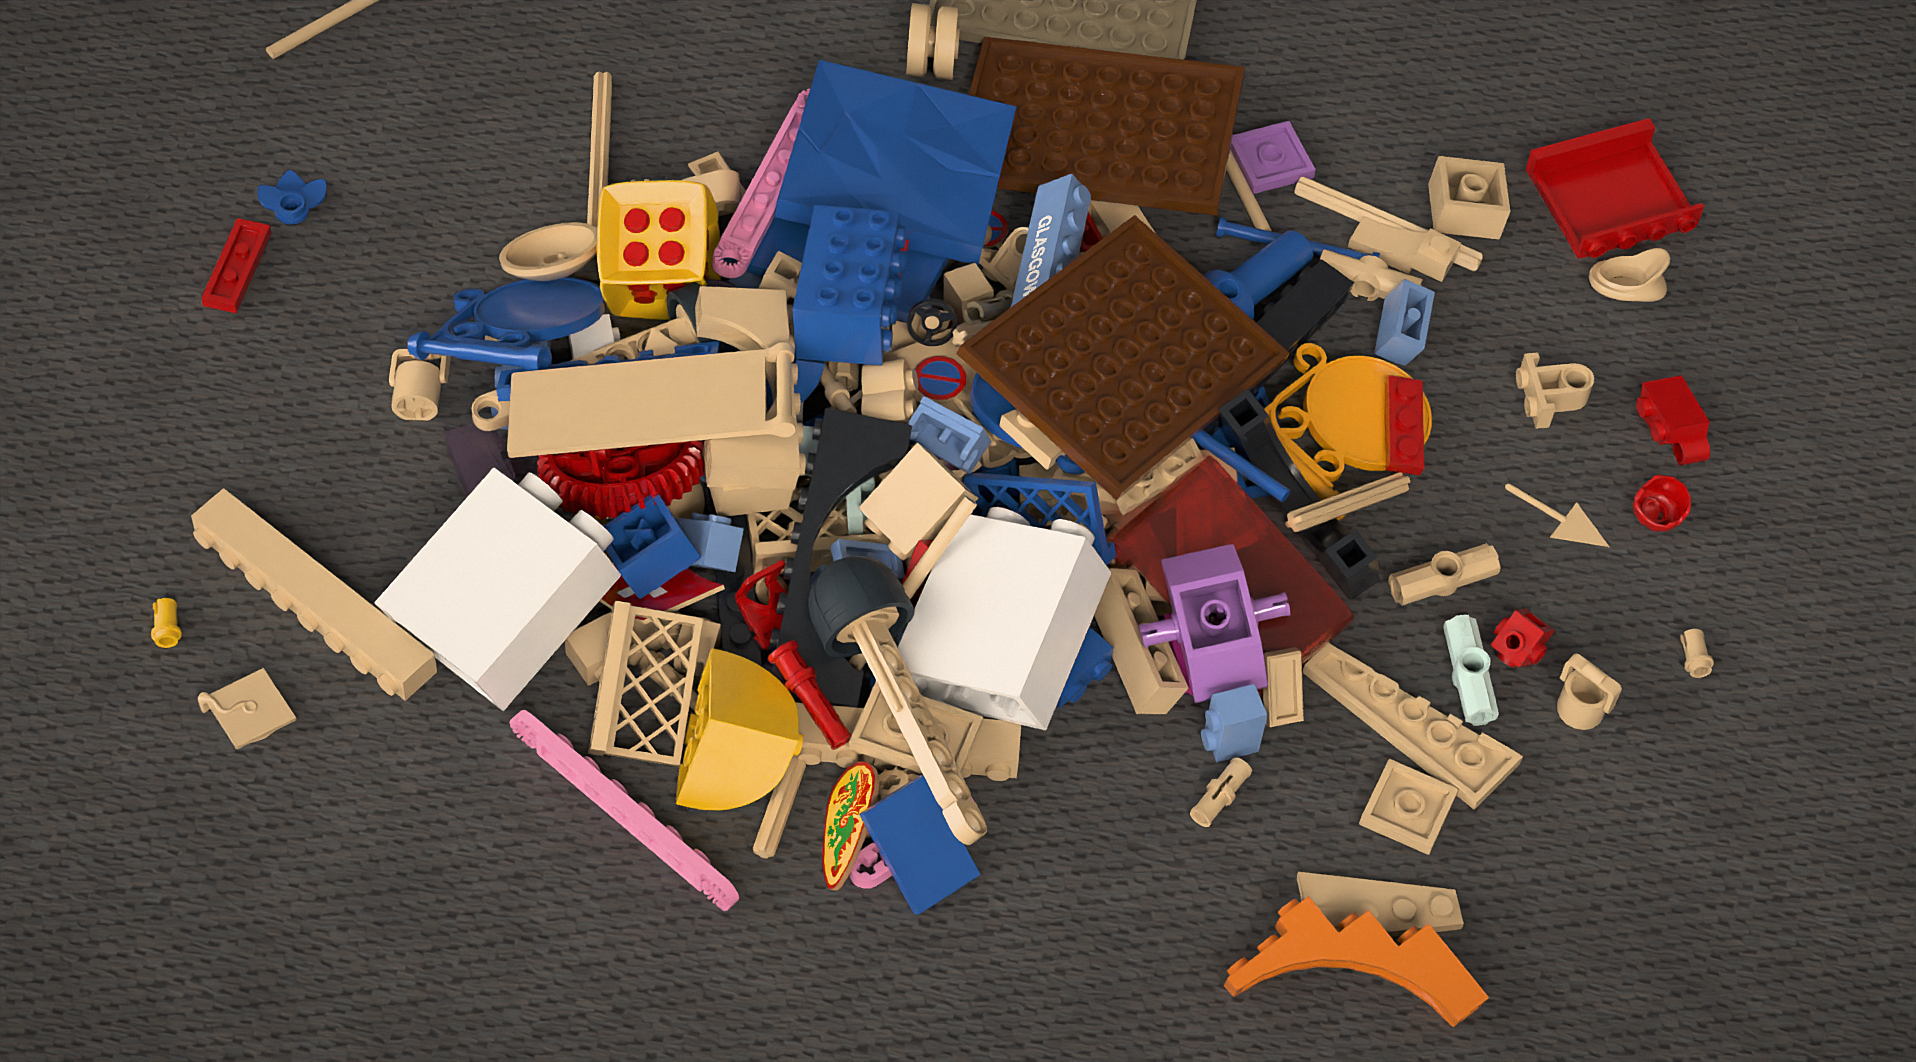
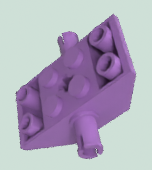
M1234 544L1162 559L1161 565L1173 614L1171 619L1139 624L1144 648L1173 640L1181 644L1195 703L1211 700L1212 694L1255 684L1257 690L1267 688L1268 681L1257 626L1259 621L1291 615L1289 603L1286 602L1288 600L1286 593L1283 592L1279 595L1253 600L1250 597L1244 570ZM1215 613L1217 619L1223 618L1220 625L1208 623L1209 614Z

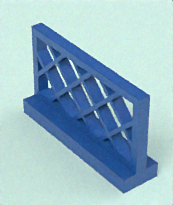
M970 473V475L964 476L965 485L978 497L976 501L977 506L971 515L985 517L989 509L1000 500L1011 511L1023 516L1030 523V526L1045 529L1044 526L1049 520L1052 522L1058 519L1064 520L1056 512L1063 504L1078 518L1075 523L1080 525L1082 522L1093 533L1095 539L1092 546L1103 562L1108 565L1116 557L1114 543L1106 541L1096 482ZM978 485H984L995 495L990 503L979 494ZM1009 487L1018 489L1027 498L1022 505H1019L1006 492ZM1040 490H1048L1058 500V503L1052 508L1038 495V492ZM1072 492L1086 494L1088 508L1085 511L1069 497ZM1030 502L1046 516L1041 523L1036 521L1025 510Z

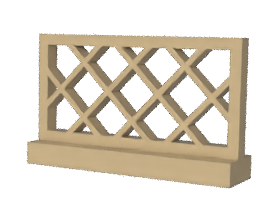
M875 482V489L881 482ZM801 488L793 490L790 503L793 500H799ZM845 504L839 512L833 510L829 515L832 519L823 528L821 527L812 549L810 572H815L820 566H828L834 562L830 545L838 539L889 544L891 540L884 533L879 537L867 531L864 521L863 535L850 534L849 536L836 537L829 531L838 523L848 529V520L845 517L847 506ZM789 506V509L772 511L767 517L760 513L746 514L753 554L752 567L754 574L780 560L786 563L787 557L795 558L797 545L790 543L794 524L788 530H785L773 521L783 513L793 520L796 519V522L802 523L804 513L801 514ZM766 528L780 537L777 541H759V535ZM785 567L783 568L780 574H784Z
M614 602L611 610L588 754L610 755L680 766L703 618L630 606V603ZM635 616L651 619L659 631L642 642L633 630ZM659 620L671 623L663 627ZM676 624L693 626L691 641L679 649L667 631ZM662 635L674 653L658 664L645 646ZM632 638L637 646L629 651ZM690 648L687 660L682 652ZM641 650L653 668L636 679L628 669L627 662L629 657ZM675 657H678L687 669L686 676L673 686L661 667ZM654 672H657L668 687V690L654 700H651L639 683ZM625 675L631 681L626 687H624ZM684 684L683 695L681 697V695L676 689ZM635 687L647 705L630 716L621 704V699L624 693ZM672 693L681 705L680 713L667 722L655 704ZM650 708L662 724V727L648 737H645L633 720ZM620 711L625 720L617 725ZM678 721L677 732L675 733L671 725ZM627 724L630 725L641 740L631 749L614 747L616 732ZM666 730L675 742L673 757L657 754L649 741ZM644 745L649 753L636 750Z

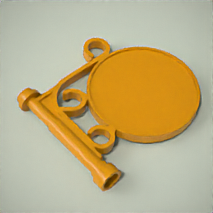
M1305 343L1297 349L1293 360L1296 369L1304 375L1279 393L1274 401L1264 410L1269 415L1273 428L1288 455L1319 499L1323 500L1340 494L1337 490H1333L1334 485L1332 483L1339 479L1345 464L1362 470L1386 471L1385 381L1389 375L1413 378L1397 366L1369 356H1347L1326 364L1327 356L1325 351L1316 344ZM1304 354L1312 355L1318 361V364L1309 371L1310 365L1302 358ZM1311 380L1304 396L1303 410L1294 406H1286L1281 409L1278 415L1279 419L1285 417L1294 418L1298 421L1300 427L1280 428L1276 419V407ZM1423 392L1425 445L1432 427V413L1428 399ZM1307 427L1315 441L1324 449L1319 451L1313 459L1291 440L1301 437ZM1328 461L1335 466L1336 471H1325L1317 463ZM1345 515L1340 516V517H1337L1336 519L1339 521V520H1341Z

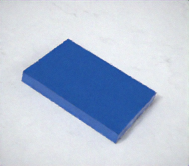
M924 775L918 776L859 814L914 914L918 915L981 875L965 845L951 831L942 813L944 810L936 801Z

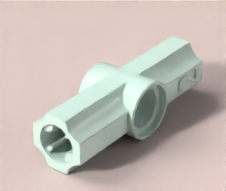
M1469 614L1456 615L1451 620L1445 621L1443 627L1453 666L1452 681L1459 691L1465 721L1473 724V726L1486 725L1488 722L1496 720L1499 715L1488 671L1490 657L1483 650L1476 619L1469 617ZM1466 668L1473 669V670H1475L1476 672L1467 670Z

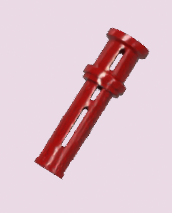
M789 641L774 650L768 656V661L770 664L777 666L786 680L785 687L787 690L797 694L809 715L826 738L830 748L836 750L848 743L852 735L844 726L839 715L816 682V670L812 666L808 667L797 650L799 647L797 641Z

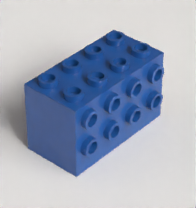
M814 205L792 309L796 359L882 366L885 351L891 352L893 331L889 330L890 325H896L898 306L897 303H894L895 298L900 299L902 293V277H899V273H905L907 265V251H901V248L905 247L906 227L900 226L899 211Z

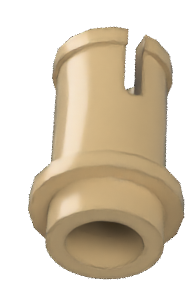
M1700 629L1685 631L1684 635L1681 634L1680 636L1686 656L1685 670L1690 672L1692 677H1705L1711 673L1714 660L1708 655L1704 632Z

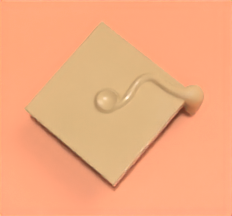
M264 668L211 694L202 692L198 696L201 711L205 713L211 709L237 750L252 742L265 739L274 731L296 721L292 710Z

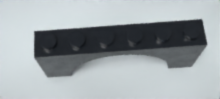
M1246 389L1218 409L1223 433L1233 448L1235 447L1236 452L1290 490V494L1284 502L1269 494L1287 519V514L1290 511L1321 501L1288 455L1273 428L1269 415L1249 389ZM1335 518L1298 532L1349 600L1356 598L1380 581L1378 557L1356 529L1351 532Z

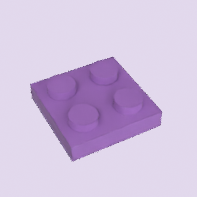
M1290 121L1239 133L1232 137L1230 149L1253 194L1297 183L1304 176L1309 179L1314 178L1316 169Z

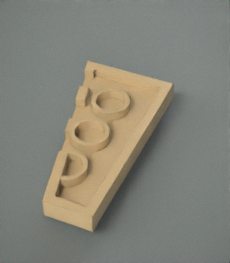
M1298 872L1297 874L1301 900L1303 901L1309 896L1338 933L1340 930L1337 926L1345 918L1354 912L1360 917L1367 910L1374 915L1391 937L1401 936L1413 926L1421 930L1428 923L1435 932L1460 930L1464 924L1455 889Z

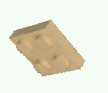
M1389 759L1361 816L1359 825L1429 855L1459 789Z

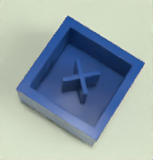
M659 494L655 498H652L650 495L644 498L646 508L640 509L637 503L631 507L630 512H623L603 526L614 538L605 550L619 573L639 599L658 589L666 581L681 571L686 570L691 564L701 558L678 520Z

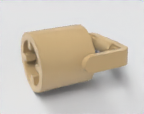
M398 349L393 353L389 383L391 387H394L391 406L392 411L404 420L428 421L437 415L441 384L448 382L450 356L429 354L425 359L441 358L439 370L438 367L431 363L415 359L413 355L409 354L408 349Z
M1574 654L1565 663L1560 679L1565 683L1557 701L1558 714L1567 725L1575 729L1586 730L1594 728L1600 724L1605 713L1609 714L1615 707L1622 688L1619 683L1584 657Z

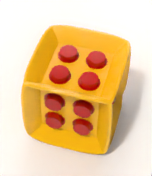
M658 180L622 182L603 187L598 211L597 263L601 294L613 315L670 320L667 310V295L669 292L695 282L702 286H707L705 280H721V276L712 267L714 250L721 239L718 225V210L708 186L693 181Z

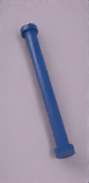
M1220 217L1216 236L1223 238V235H1228L1268 245L1282 234L1227 222V218ZM1308 240L1312 247L1313 255L1321 257L1324 249L1359 260L1363 256L1371 255ZM1373 252V255L1371 256H1376L1379 258L1380 253Z

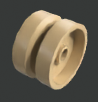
M912 3L906 76L923 78L927 72L928 57L934 58L933 74L935 78L952 80L954 59L958 58L960 28H957L958 7L941 6L938 10L937 26H931L932 10L928 4Z

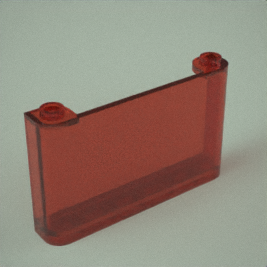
M1210 455L1108 539V542L1114 543L1116 557L1114 560L1120 566L1124 563L1130 567L1135 566L1170 607L1171 602L1161 565L1162 559L1234 544L1244 570L1250 597L1256 600L1285 592L1288 598L1286 602L1290 606V616H1281L1258 622L1257 627L1263 653L1296 647L1301 650V662L1304 665L1354 621L1352 612L1343 600L1220 463ZM1211 613L1207 622L1212 623V625H1220L1223 618L1217 619L1215 613ZM1263 688L1257 690L1261 700L1263 699Z

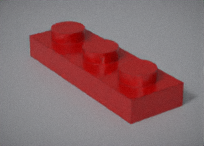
M240 218L236 219L201 297L203 306L237 314L272 234L270 225Z
M1389 375L1385 381L1386 470L1421 475L1424 469L1423 380Z

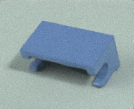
M923 396L920 401L921 404L908 422V425H912L910 443L914 445L919 443L930 450L936 457L970 475L991 443L985 429Z

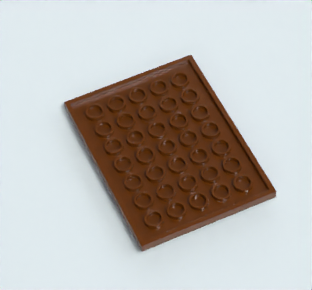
M984 36L969 95L1016 106L997 189L1037 193L1038 186L1073 174L1088 189L1091 194V200L1218 215L1245 67Z
M1134 215L961 344L956 354L1114 499L1118 500L1219 417V408L1246 389L1251 390L1283 364L1290 353Z

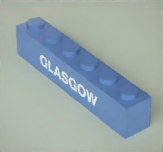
M1073 174L1038 186L1011 307L1079 256L1091 202V194Z

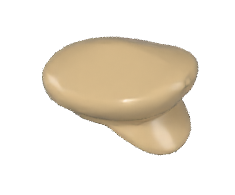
M1653 248L1634 256H1619L1600 261L1589 271V281L1598 293L1612 299L1641 302L1658 301L1667 293L1666 281L1662 274L1669 266L1670 255L1665 249Z

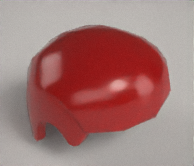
M1653 476L1640 487L1633 497L1632 506L1634 514L1642 525L1653 532L1673 530L1683 522L1691 511V494L1686 485L1674 476ZM1659 512L1662 514L1661 520H1658Z

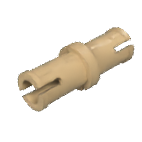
M1237 757L1233 758L1218 779L1210 781L1207 785L1206 794L1191 809L1190 815L1196 823L1203 827H1209L1222 808L1234 801L1236 798L1235 792L1246 778L1252 774L1251 767L1244 760Z

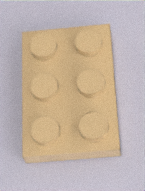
M876 681L849 741V749L923 774ZM922 696L962 774L982 726L983 716Z

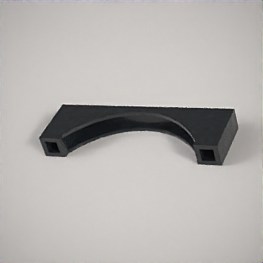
M826 408L823 419L816 418L812 440L818 441L816 454L809 452L805 474L812 476L809 488H801L798 509L804 510L802 523H794L790 543L796 544L797 549L795 558L787 557L783 578L790 580L788 593L780 592L776 614L783 615L781 628L773 627L769 649L776 650L783 644L796 640L799 644L797 650L808 667L812 666L816 670L817 676L815 680L831 705L857 708L864 671L854 669L844 657L829 656L825 652L824 645L820 642L811 620L808 606L811 590V554L821 527L839 503L860 485L875 476L894 469L907 455L912 425ZM766 663L765 669L785 686L786 680L777 666ZM789 691L795 703H802L795 692Z

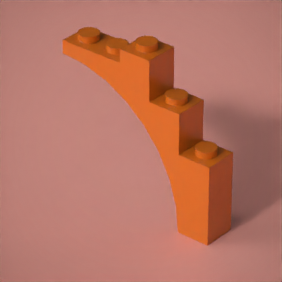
M1309 896L1300 903L1295 898L1278 911L1280 918L1274 928L1282 937L1278 938L1276 934L1271 935L1257 947L1260 951L1257 956L1250 961L1243 957L1227 970L1230 976L1224 984L1229 993L1235 997L1261 981L1290 971L1316 967L1352 969L1377 975L1406 988L1429 1004L1453 1028L1480 1008L1489 998L1429 923L1421 930H1418L1416 926L1407 930L1397 939L1400 946L1395 943L1369 910L1360 917L1356 912L1349 915L1337 926L1340 930L1338 933Z

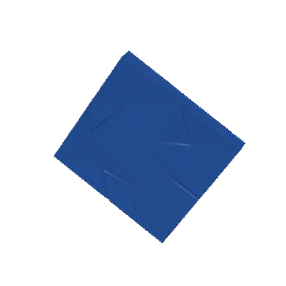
M819 60L778 195L775 217L810 225L814 205L899 211L900 226L906 227V239L909 240V249L979 265L1016 106Z

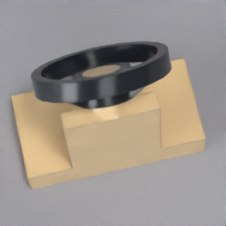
M934 298L924 299L916 303L908 313L907 323L896 321V325L891 326L893 331L891 352L916 342L925 346H940L947 343L954 336L952 332L957 328V316L954 309L948 303ZM937 305L943 307L947 311H942L935 308H927L923 306ZM953 319V327L949 334L941 339L931 340L933 335L947 330L949 321Z

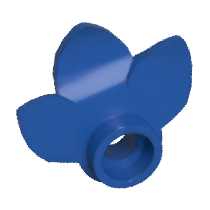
M288 170L279 179L276 187L258 186L257 195L260 204L274 211L276 218L280 222L292 225L304 221L308 217L310 209L324 201L327 194V185L324 179L314 180L305 184L294 171Z

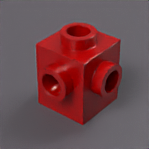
M1527 608L1515 610L1510 618L1505 617L1494 630L1496 638L1491 646L1499 652L1497 657L1510 667L1529 666L1531 663L1536 665L1546 654L1548 648L1545 644L1555 630Z

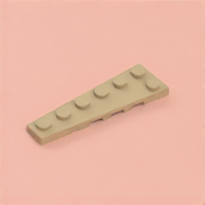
M1329 643L1304 665L1302 673L1432 777L1458 788L1456 796L1474 810L1521 763L1523 756L1483 732L1481 735H1478L1462 725L1463 721L1452 714L1447 717L1430 707L1431 702L1421 696L1415 698L1399 689L1397 682L1383 674L1376 673L1371 667Z

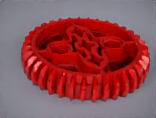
M705 440L611 448V458L605 462L601 475H594L583 451L538 455L537 471L539 478L562 499L563 502L558 507H562L564 512L572 511L575 516L579 510H582L591 517L598 516L600 520H604L606 517H613L615 519L623 512H630L631 507L637 503L640 509L646 508L644 498L648 495L655 498L659 494L665 504L670 506L673 499L680 500L683 493L691 492L692 486L699 484V478L704 475L705 463L702 451Z

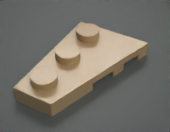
M1193 438L1118 500L1114 499L1123 516L1200 468L1205 459Z

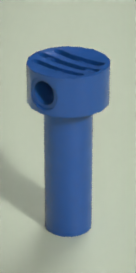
M1286 231L1230 273L1213 270L1208 271L1203 276L1253 320L1254 306L1307 267L1313 259V250L1309 241L1302 234L1295 231Z

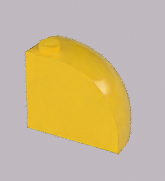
M711 648L697 689L699 694L696 701L695 714H690L684 744L687 746L683 764L679 766L676 790L677 805L710 811L738 808L750 804L769 793L784 776L792 756L800 754L804 735L799 733V716L796 703L787 688L773 674L744 657Z

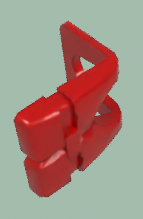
M783 560L748 577L735 594V601L749 630L754 631L756 635L754 638L763 650L769 649L773 627L781 628L783 615L776 614L780 592H787L776 579L786 565ZM764 577L768 589V605L759 604L746 597L751 588Z

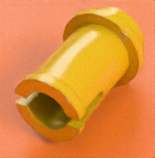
M161 598L157 600V603H153L155 627L151 630V637L157 646L170 648L178 643L182 634L180 627L177 626V602L170 598Z

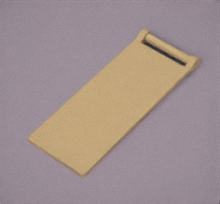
M781 342L768 349L515 372L511 376L508 456L514 458L762 434L790 437L796 430V421L792 417L791 363L795 357L794 347L790 343ZM766 362L776 363L777 416L766 421Z

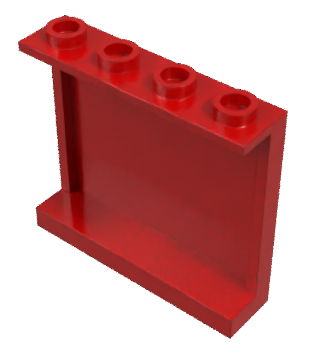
M1650 118L1531 150L1525 170L1578 259L1588 256L1597 258L1609 250L1616 248L1622 250L1629 249L1638 242L1649 239L1651 241H1658L1667 234L1677 231L1687 233L1698 226L1705 206L1703 203L1691 206L1651 142L1656 127Z

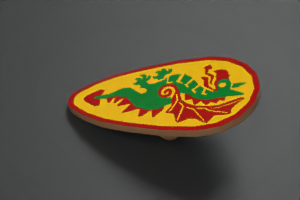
M857 762L844 771L834 785L827 803L822 866L827 887L833 891H837L843 886L858 858L864 839L871 836L859 814L876 803L879 792V776L877 769L867 762Z

